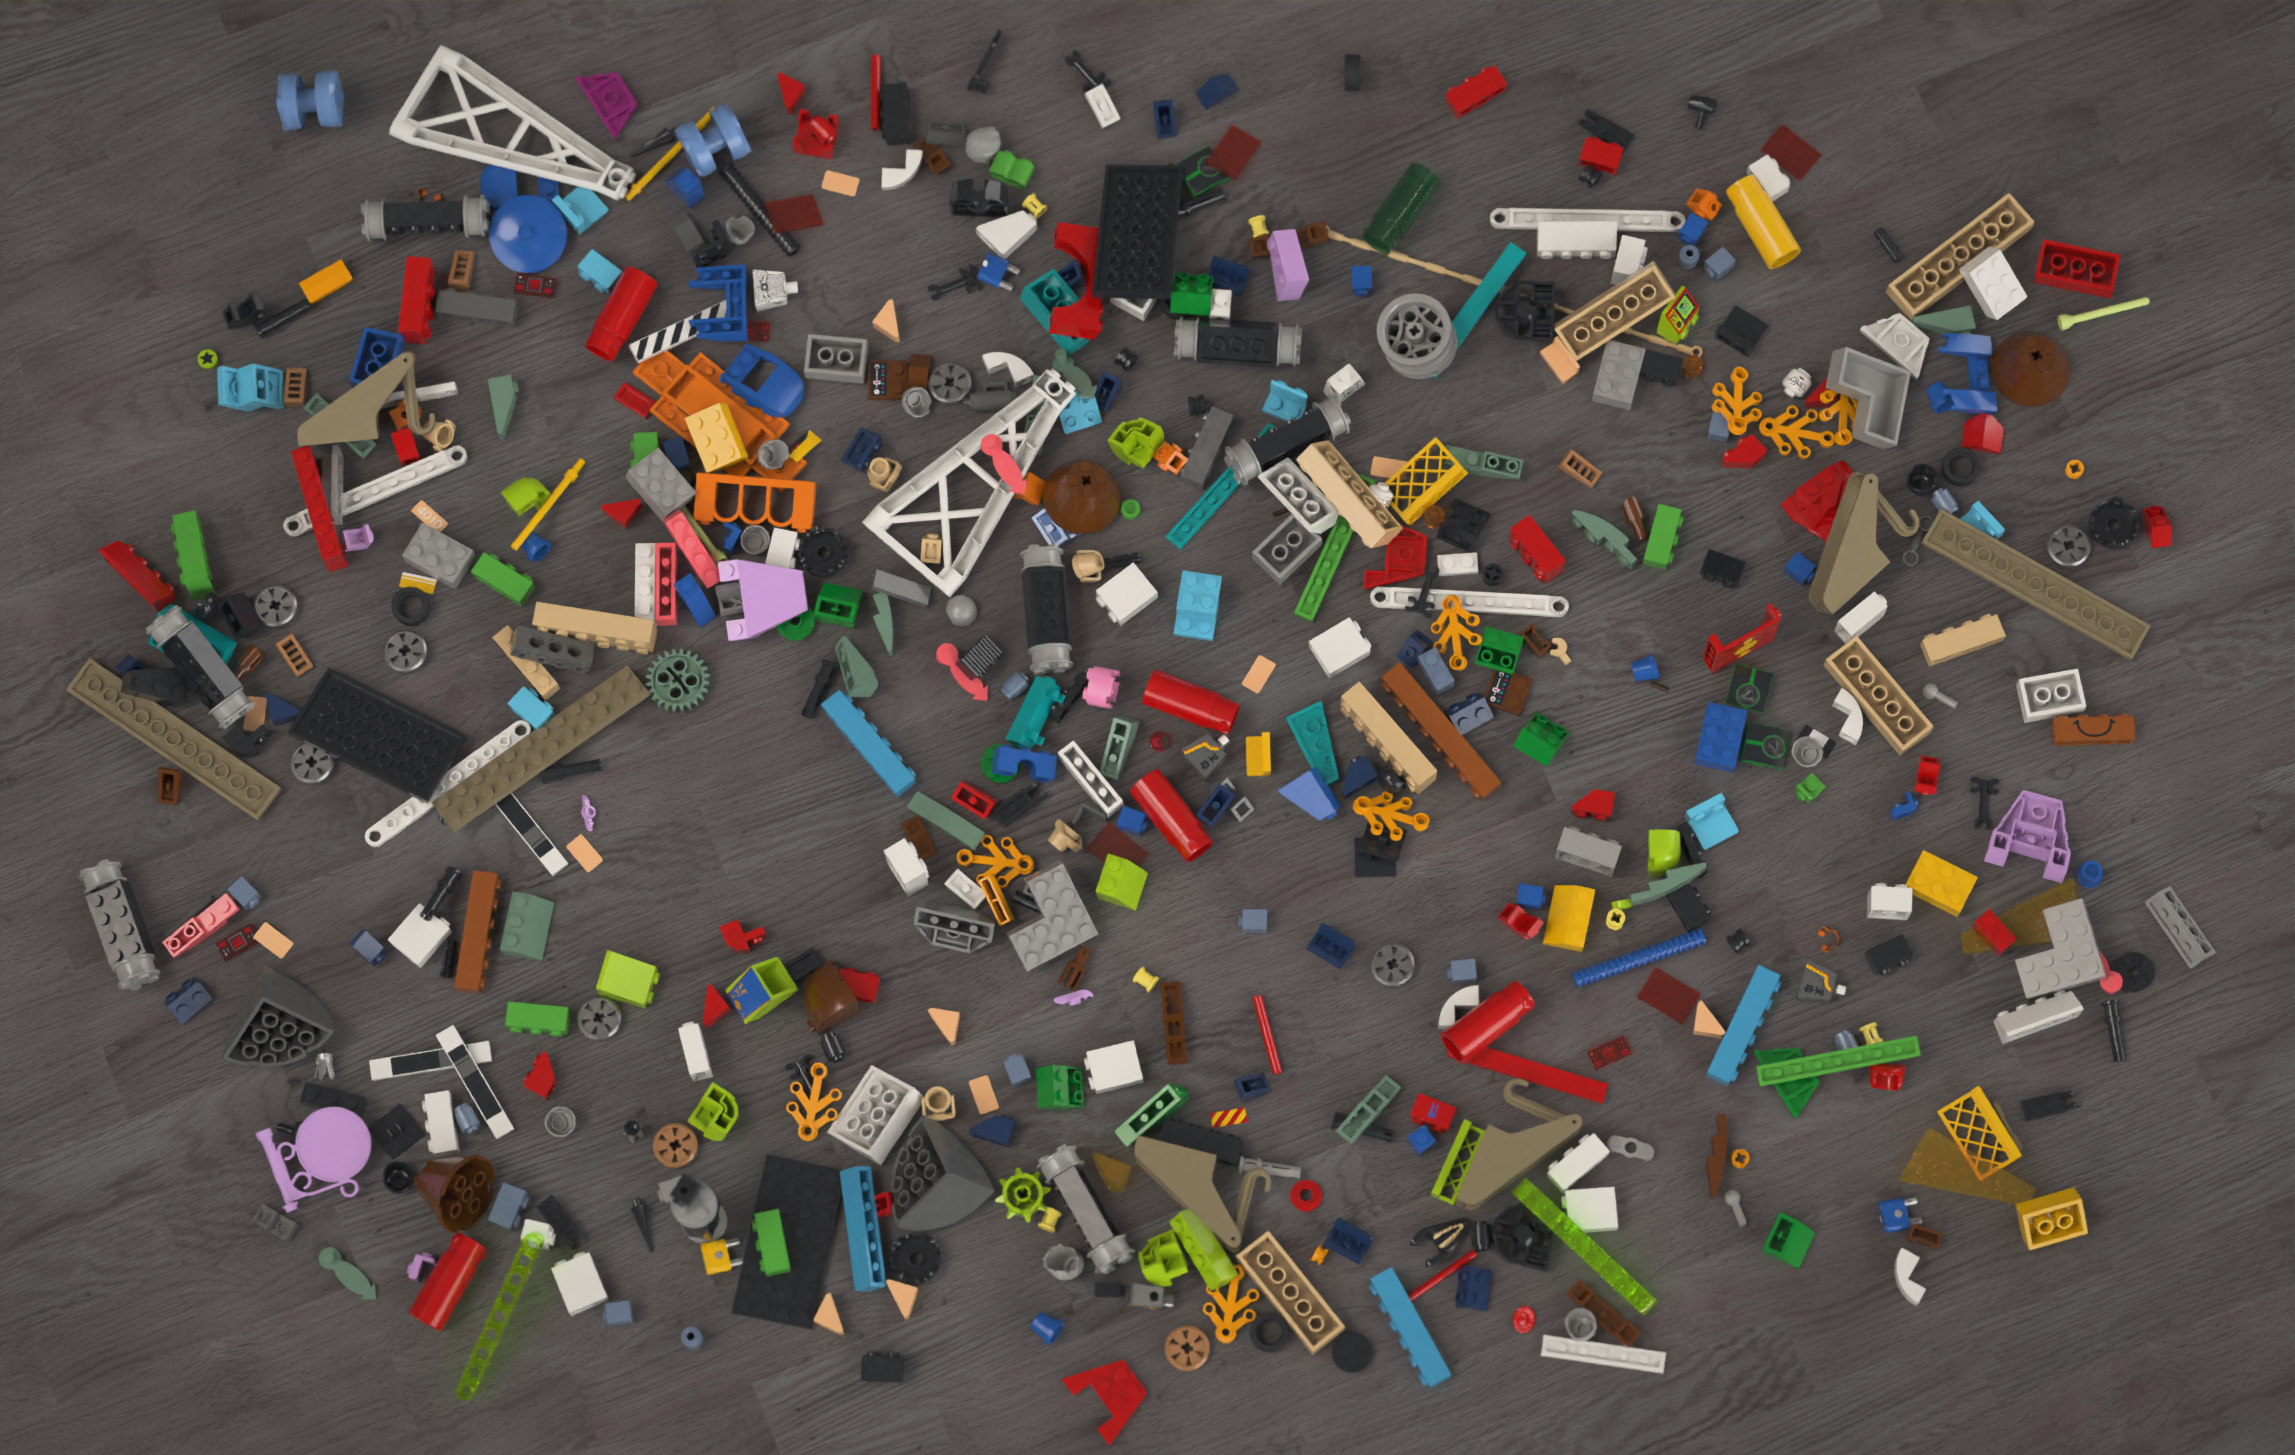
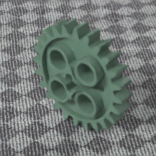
M672 649L671 655L665 651V657L662 658L658 655L659 662L652 661L654 668H648L651 675H646V679L651 682L646 683V687L651 688L648 692L650 695H654L652 701H658V707L665 704V711H668L670 707H672L673 713L676 712L677 708H680L681 712L684 713V707L691 711V704L698 707L697 700L704 701L702 693L708 694V690L705 688L710 686V682L706 681L710 678V674L705 673L708 671V667H702L704 664L703 659L697 662L699 658L697 654L691 657L692 653L690 650L686 655L683 649H680L679 654H676L675 649ZM682 663L685 665L683 670H675L677 664ZM668 667L671 668L679 680L681 679L684 687L690 692L689 694H686L680 684L675 682L673 676L667 671ZM662 676L669 677L666 683L659 682ZM694 678L697 680L695 685H687L689 679ZM678 690L681 692L678 698L671 697L674 691Z

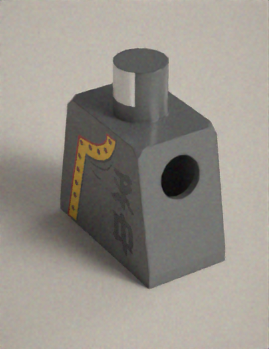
M1206 734L1183 747L1181 755L1204 782H1207L1226 760V753L1223 749L1230 744V741L1224 734L1216 740L1209 734Z
M1807 960L1796 1001L1829 1004L1832 995L1844 997L1846 986L1835 983L1836 972Z
M1132 1283L1126 1288L1125 1309L1159 1311L1162 1306H1173L1174 1295L1163 1294V1287ZM1149 1295L1154 1298V1301L1150 1300Z

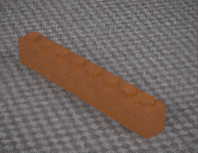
M1400 662L1381 676V687L1387 694L1391 693L1393 695L1395 704L1400 709L1404 708L1409 721L1413 724L1416 723L1420 727L1419 732L1425 739L1429 738L1431 740L1433 749L1438 754L1442 753L1447 766L1450 769L1454 768L1458 772L1457 777L1463 784L1467 783L1471 788L1470 792L1476 799L1480 798L1483 802L1501 787L1502 782Z

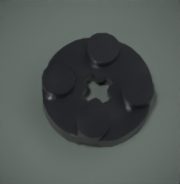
M2138 952L2124 953L2117 959L2112 970L2121 975L2123 981L2121 990L2128 993H2137L2146 989L2154 977L2152 961ZM2136 968L2139 975H2135L2134 978L2130 977L2131 973L2128 972V969Z

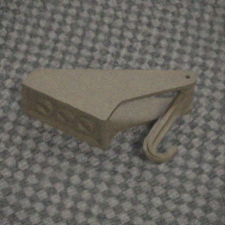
M409 351L400 354L301 424L297 432L298 445L306 446L380 438L379 411L402 380L409 428L416 434L423 435L429 433L435 425L434 413L430 414L427 427L420 425L413 366L416 362L415 355Z
M1853 472L1848 478L1808 594L1810 603L1819 613L1833 615L1890 563L1876 543L1877 509L1900 536H1912L1919 528V517L1912 509L1909 510V514L1913 520V525L1911 527L1906 526L1878 490V478L1875 474Z
M1517 1078L1507 1082L1504 1086L1503 1096L1509 1105L1548 1122L1512 1134L1488 1125L1456 1198L1455 1205L1469 1211L1480 1208L1577 1136L1582 1126L1581 1117L1577 1114L1566 1116L1513 1093L1512 1087L1514 1085L1528 1086L1529 1083L1525 1080Z
M1137 1136L1134 1149L1137 1164L1185 1210L1190 1209L1211 1229L1218 1242L1228 1252H1238L1241 1249V1235L1256 1178L1260 1176L1265 1178V1192H1269L1271 1188L1270 1175L1261 1168L1251 1169L1245 1174L1232 1220L1212 1183L1217 1164V1155Z

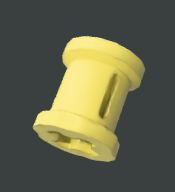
M1034 193L1029 195L1022 203V206L1027 208L1035 219L1040 218L1048 209L1046 205H1043L1036 198Z
M1264 215L1255 216L1248 220L1253 229V238L1267 234L1270 236L1264 222L1266 220Z
M1620 909L1609 911L1606 920L1609 929L1619 930L1622 928L1625 921L1623 911ZM1613 916L1615 918H1620L1618 923L1616 921H1611Z
M1143 966L1133 978V982L1141 984L1148 993L1159 980V977H1154L1145 971Z
M1876 1022L1859 1029L1860 1032H1863L1867 1042L1866 1045L1884 1042L1879 1037Z
M1046 1207L1047 1210L1038 1227L1055 1233V1225L1062 1213Z

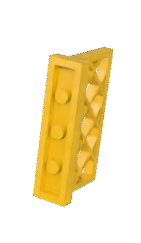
M1435 437L1385 482L1388 486H1396V496L1392 497V499H1395V503L1391 500L1390 505L1410 526L1464 478L1468 472ZM1437 444L1440 447V456H1430V449ZM1419 459H1426L1425 469H1415L1416 462ZM1429 460H1439V469L1430 470ZM1443 460H1452L1454 465L1449 470H1442ZM1404 473H1411L1410 483H1401V476ZM1415 473H1425L1424 483H1414ZM1428 473H1438V480L1435 483H1427ZM1400 486H1410L1409 496H1399ZM1414 486H1423V493L1420 496H1413ZM1399 500H1409L1408 507L1404 511L1398 508Z
M1979 1086L1937 1111L1979 1181L2022 1158L2020 1151ZM1969 1097H1972L1975 1102L1973 1112L1962 1109L1963 1101ZM1977 1107L1980 1110L1981 1114L1976 1113ZM1949 1109L1957 1110L1956 1122L1947 1120L1943 1113ZM1961 1112L1973 1114L1970 1126L1958 1123ZM1975 1115L1984 1117L1986 1120L1984 1129L1972 1126ZM1950 1124L1955 1125L1954 1130L1952 1129ZM1987 1125H1989L1992 1131L1986 1130ZM1957 1126L1969 1128L1967 1140L1957 1137ZM1972 1129L1983 1132L1981 1143L1969 1140ZM1986 1133L1996 1136L1995 1147L1983 1144ZM1960 1141L1966 1142L1965 1148ZM1998 1142L2000 1143V1145L2002 1146V1148H1998V1147H1997V1146H1998ZM1968 1143L1980 1146L1977 1157L1968 1155L1966 1151ZM1982 1146L1994 1149L1992 1160L1980 1158ZM1996 1150L2005 1152L2009 1159L2003 1163L1995 1162ZM1971 1158L1976 1159V1164L1973 1163ZM1979 1160L1991 1163L1989 1171L1983 1175L1977 1169ZM1993 1164L1998 1165L1997 1167L1992 1169Z

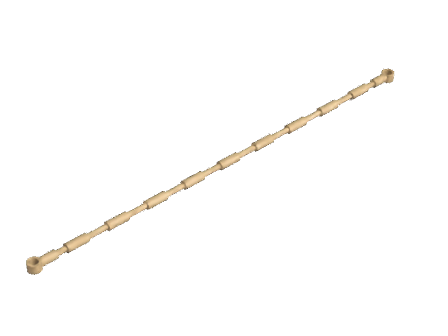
M1326 226L1328 237L1340 242L1345 241L1351 243L1352 246L1368 251H1376L1405 263L1410 262L1425 267L1426 270L1442 275L1447 274L1479 286L1483 280L1447 270L1446 267L1430 262L1425 263L1393 250L1388 251L1356 238L1345 237L1344 234L1331 231ZM1555 303V310L1567 314L1574 312V310L1558 306ZM1539 304L1541 307L1547 308V304ZM1631 327L1621 332L1647 339L1649 342L1664 347L1677 349L1676 351L1689 354L1695 360L1702 356V349L1699 346L1690 347L1680 343L1676 345L1665 338L1632 330ZM1697 350L1700 354L1694 355L1693 351Z

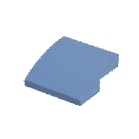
M1045 508L1031 517L1049 545L1058 544L1060 547L1080 535L1067 532L1058 527L1049 518Z

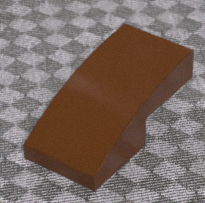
M926 137L915 143L913 148L923 151L922 160L936 176L951 166V163L937 145L927 144Z
M918 815L900 824L908 841H911L914 845L918 859L921 858L924 861L937 854V850Z

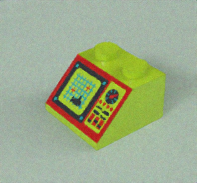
M1681 286L1675 294L1676 298L1671 300L1661 313L1656 332L1676 345L1680 339L1684 340L1686 338L1690 325L1694 326L1699 319V315H1697L1699 306L1684 286Z

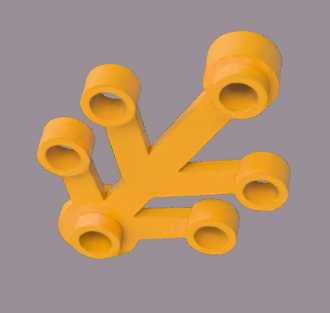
M1736 367L1731 373V381L1734 383V399L1722 383H1716L1712 388L1713 394L1721 396L1731 407L1733 415L1725 407V403L1721 399L1714 401L1712 409L1714 412L1721 413L1728 421L1727 427L1729 431L1735 435L1744 434L1747 424L1752 421L1757 422L1762 416L1759 409L1753 408L1748 415L1742 417V411L1752 405H1758L1762 400L1760 393L1753 392L1749 398L1742 401V384L1748 378V372L1743 367Z
M1826 390L1820 394V399L1823 403L1827 404L1838 393ZM1840 394L1838 402L1819 412V418L1826 422L1832 419L1833 415L1839 411V428L1835 433L1834 441L1841 446L1852 441V434L1847 429V415L1852 420L1851 428L1853 430L1858 400L1850 397L1854 403L1851 406L1848 396Z
M1791 405L1785 413L1775 419L1770 417L1764 418L1759 425L1760 433L1765 437H1771L1779 448V453L1783 456H1787L1790 453L1791 445L1784 442L1779 434H1784L1788 437L1798 451V456L1803 460L1809 458L1811 451L1802 444L1799 438L1819 441L1823 448H1830L1835 442V435L1830 431L1817 433L1800 429L1808 423L1817 420L1818 413L1814 409L1808 410L1804 417L1790 426H1782L1781 424L1789 418L1794 419L1798 415V408ZM1789 410H1795L1796 414L1791 415ZM1813 413L1815 418H1809L1808 414ZM1771 424L1773 428L1769 430L1766 428V425ZM1824 436H1830L1831 440L1826 441ZM1786 446L1789 450L1784 452L1781 448ZM1806 450L1808 455H1802L1801 451Z
M1451 594L1443 599V611L1437 621L1431 625L1433 633L1442 634L1439 641L1435 642L1433 648L1436 647L1440 654L1445 653L1447 650L1446 644L1452 636L1454 655L1450 658L1449 664L1452 669L1461 671L1467 666V659L1462 654L1460 634L1467 638L1471 645L1475 646L1482 643V637L1479 634L1472 633L1459 623L1458 615L1466 619V623L1470 626H1477L1480 618L1478 615L1470 614L1461 607L1460 598ZM1449 617L1450 624L1445 630L1444 623ZM1472 617L1475 618V621L1473 623H1471ZM1437 625L1440 626V629L1438 631H1436ZM1476 636L1477 641L1474 643L1473 639ZM1441 644L1442 649L1439 651L1438 647ZM1459 660H1462V663H1461V665L1459 666V665H1458V662H1459Z
M1385 791L1380 796L1372 799L1360 796L1353 803V810L1357 814L1365 816L1371 825V833L1374 835L1382 833L1383 824L1378 822L1373 814L1381 817L1391 831L1390 838L1395 841L1402 838L1403 831L1397 827L1393 820L1411 824L1417 831H1424L1429 825L1430 819L1424 813H1417L1412 817L1395 812L1400 809L1404 811L1411 809L1412 800L1409 797H1403L1400 801L1392 803L1393 795ZM1382 803V804L1387 805V806L1381 808V807H1378V806H1376V805H1379V804Z
M985 835L981 843L983 847L990 850L994 857L972 855L967 849H962L957 853V862L961 866H969L971 863L993 866L984 874L977 876L976 881L979 886L978 880L981 877L991 874L996 875L1005 867H1011L1013 869L1005 876L997 878L998 884L1001 879L1006 881L1005 885H999L1001 889H1005L1008 886V882L1017 875H1027L1033 871L1035 866L1032 857L1021 855L1009 837L1001 840V846L1004 850H1008L1014 859H1007L994 844L993 838L990 835ZM986 838L991 840V843L988 845L984 844ZM1007 840L1011 842V845L1008 847L1003 845ZM963 856L969 857L968 861L963 862L961 858ZM1027 862L1028 867L1022 868L1021 864Z
M815 1063L811 1067V1075L814 1077L810 1100L804 1093L801 1083L793 1082L790 1086L791 1092L796 1094L807 1110L805 1120L799 1112V1105L796 1102H789L786 1106V1110L793 1115L799 1124L798 1135L804 1141L814 1140L818 1135L820 1127L838 1118V1112L830 1108L824 1116L814 1121L817 1112L833 1101H839L842 1098V1092L839 1089H832L826 1097L818 1101L822 1080L828 1074L827 1067L822 1063ZM819 1068L823 1069L822 1075H817ZM795 1085L800 1086V1090L797 1092L793 1090ZM839 1092V1097L834 1099L833 1093ZM796 1105V1110L791 1112L790 1106ZM831 1111L835 1112L834 1118H829ZM807 1128L812 1129V1132L809 1135L805 1134V1130Z
M1234 1264L1233 1267L1238 1269L1240 1274L1230 1282L1227 1302L1219 1292V1288L1212 1293L1209 1291L1208 1285L1206 1287L1207 1293L1213 1296L1225 1313L1223 1322L1215 1312L1213 1303L1208 1302L1203 1306L1204 1314L1208 1315L1216 1325V1337L1222 1343L1232 1342L1235 1339L1236 1330L1248 1322H1253L1256 1317L1255 1312L1248 1309L1244 1312L1243 1317L1232 1323L1235 1313L1259 1299L1258 1291L1251 1289L1245 1297L1235 1303L1238 1283L1244 1277V1269L1238 1264ZM1251 1292L1256 1293L1257 1297L1255 1299L1249 1298ZM1212 1306L1213 1311L1208 1313L1205 1311V1308ZM1248 1312H1251L1253 1314V1318L1247 1319L1245 1315ZM1224 1329H1228L1230 1331V1334L1228 1336H1224L1222 1334V1331Z

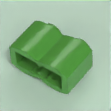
M998 151L989 169V176L1020 190H1025L1034 172V165L1026 158H1015L1014 154L1009 151Z

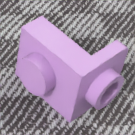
M368 524L363 525L360 529L343 530L340 533L345 552L367 549L374 539L373 532Z
M422 1252V1255L416 1254L414 1261L410 1262L407 1274H409V1278L412 1281L419 1282L425 1263L436 1265L437 1261L433 1259L434 1256Z

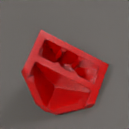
M1980 413L1964 423L1961 447L2000 454L2004 427L1992 415Z

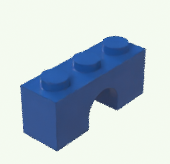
M1001 745V747L994 750L992 774L1011 777L1017 773L1018 763H1024L1030 769V780L1049 783L1055 779L1057 756L1051 755L1048 751L1036 753L1032 752V749L1020 748L1018 750L1013 749L1011 745Z

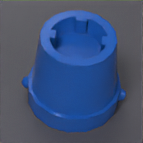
M1937 382L1926 390L1932 405L1931 408L1935 414L1943 413L1954 405L1950 395L1943 396L1941 390L1948 389L1944 382Z
M532 531L522 543L521 548L528 555L529 561L537 562L549 552L551 543L550 540L543 539Z
M1653 654L1631 662L1636 682L1660 679Z
M2096 861L2085 862L2076 871L2077 882L2085 889L2096 887L2102 880V867Z
M1040 1312L1032 1322L1030 1329L1044 1340L1045 1345H1051L1062 1331L1064 1323L1062 1319H1055Z

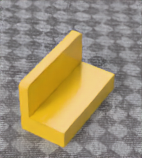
M1262 732V736L1246 737L1247 776H1271L1270 732Z

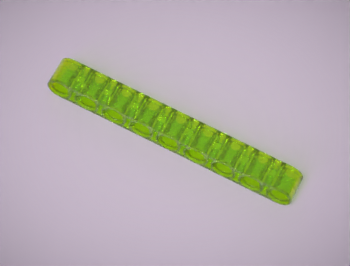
M1526 1177L1513 1189L1512 1193L1643 1316L1658 1302Z
M535 1231L525 1235L456 1388V1395L460 1400L467 1401L473 1398L481 1386L544 1245V1237L539 1232ZM531 1236L536 1237L538 1240L536 1247L531 1246L529 1243ZM522 1255L529 1257L530 1262L528 1265L522 1264ZM516 1273L520 1275V1284H516L513 1282V1274ZM505 1292L512 1294L513 1301L511 1303L505 1301ZM497 1311L504 1313L505 1318L503 1321L497 1320ZM489 1329L495 1331V1340H492L488 1337L487 1333ZM480 1348L487 1350V1358H482L479 1355ZM472 1367L479 1369L480 1374L478 1377H474L471 1374ZM464 1385L471 1388L469 1396L463 1393Z

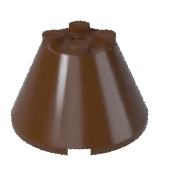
M2023 331L2009 336L1998 346L1992 359L1991 373L1999 392L2006 399L2020 406L2039 407L2054 401L2065 390L2070 378V361L2062 345L2051 336L2037 331Z
M1074 460L1058 466L1048 476L1043 489L1044 508L1049 518L1061 529L1074 534H1093L1108 527L1116 518L1121 505V491L1115 477L1103 466L1087 460Z
M480 1155L442 1159L431 1158L421 1174L416 1176L415 1184L418 1187L420 1196L440 1225L451 1233H457L460 1230L466 1231L470 1229L485 1213L493 1193H490L492 1182H495V1172L491 1162Z

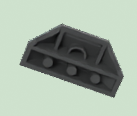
M941 902L917 905L913 923L931 945L969 954L990 944L995 928V922L980 911Z

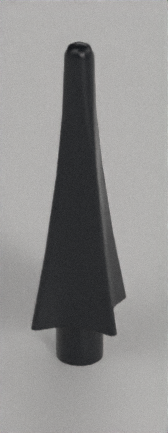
M665 127L650 141L631 153L630 156L634 158L651 149L675 142L673 137L676 136L674 131L676 127L671 130Z
M635 1198L631 1200L633 1208L630 1209L642 1232L647 1249L651 1253L653 1248L648 1231L645 1205H641L640 1199Z

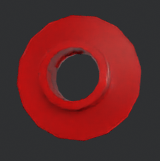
M1301 1180L1292 1187L1290 1200L1298 1210L1304 1212L1312 1211L1321 1203L1322 1191L1314 1181ZM1303 1190H1309L1312 1193L1311 1200L1303 1201L1300 1198V1193Z

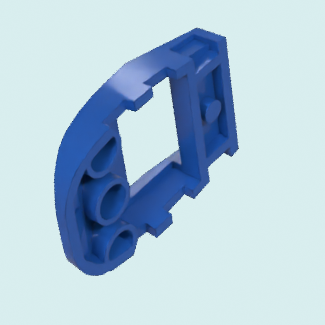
M489 164L483 171L480 179L481 195H484L487 202H489L490 210L496 212L506 201L518 196L515 170ZM538 176L539 197L552 203V199L557 195L559 196L558 181Z
M748 344L744 345L742 351L726 371L721 374L719 381L722 384L725 381L731 386V392L736 396L742 397L750 407H758L763 410V413L776 418L790 415L804 397L802 379L792 368L774 354ZM760 360H767L777 368L758 392L742 384Z

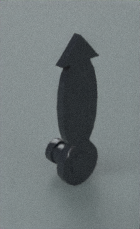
M998 29L992 38L975 74L968 83V91L971 92L975 87L985 94L989 89L990 84L979 78L997 41L1000 39L1001 30Z

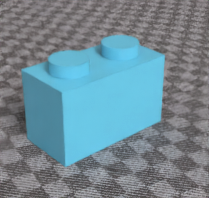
M593 249L577 266L580 273L579 276L586 282L590 280L595 284L594 287L601 293L606 292L609 295L623 273Z
M523 686L507 704L512 711L526 721L534 730H538L544 723L555 716L552 711L554 708L547 701L542 703L538 699L539 695L532 688L528 690Z

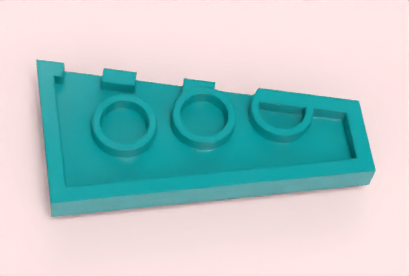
M1322 701L1286 717V721L1310 768L1312 769L1316 766L1328 786L1339 781Z

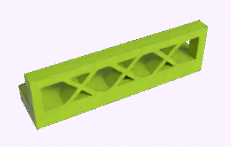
M1464 1119L1431 1193V1196L1451 1205H1454L1485 1133L1484 1130L1471 1125L1472 1122ZM1469 1129L1480 1134L1478 1141L1469 1144L1466 1137ZM1468 1148L1471 1157L1469 1160L1461 1162L1458 1154L1461 1150ZM1460 1166L1463 1175L1461 1178L1453 1181L1450 1172L1452 1169ZM1459 1182V1184H1458V1186H1457V1188H1456L1455 1185H1454V1183ZM1452 1185L1454 1189L1452 1199L1441 1195L1444 1187Z

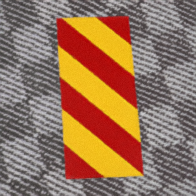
M1245 1107L1210 1113L1212 1128L1247 1122Z

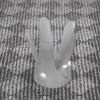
M323 1049V1053L316 1055L317 1067L314 1076L315 1078L319 1067L320 1081L326 1073V1065L330 1078L334 1079L335 1076L332 1066V1054L325 1053V1049Z
M630 1120L624 1125L623 1134L629 1136L631 1143L635 1142V1136L641 1139L644 1138V1134L640 1129L643 1127V1124Z

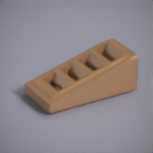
M455 250L448 279L450 289L461 292L469 291L475 256L473 251ZM459 258H460V259H468V261H458V260H459Z
M287 368L284 404L286 407H304L306 405L307 368ZM293 373H302L301 377H291ZM291 381H301V384H291ZM291 388H300V391H291ZM290 395H300L299 397H290Z
M1572 449L1565 454L1557 466L1590 489L1603 473ZM1570 459L1574 460L1570 466L1567 464ZM1579 463V468L1577 470H1574L1576 464ZM1585 467L1587 470L1582 476L1580 473ZM1590 472H1593L1594 474L1591 479L1587 480L1586 478Z
M293 634L288 635L275 644L296 677L314 667ZM292 641L294 645L286 650L282 648ZM297 648L298 651L288 657L287 653ZM301 654L303 658L295 663L291 662L292 659ZM304 661L307 663L305 666L298 670L295 668L297 665L301 664Z

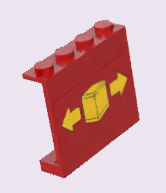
M1769 603L1760 627L1724 647L1716 634L1709 636L1702 658L1711 673L1714 674L1773 641L1781 621V613L1776 606L1773 607Z

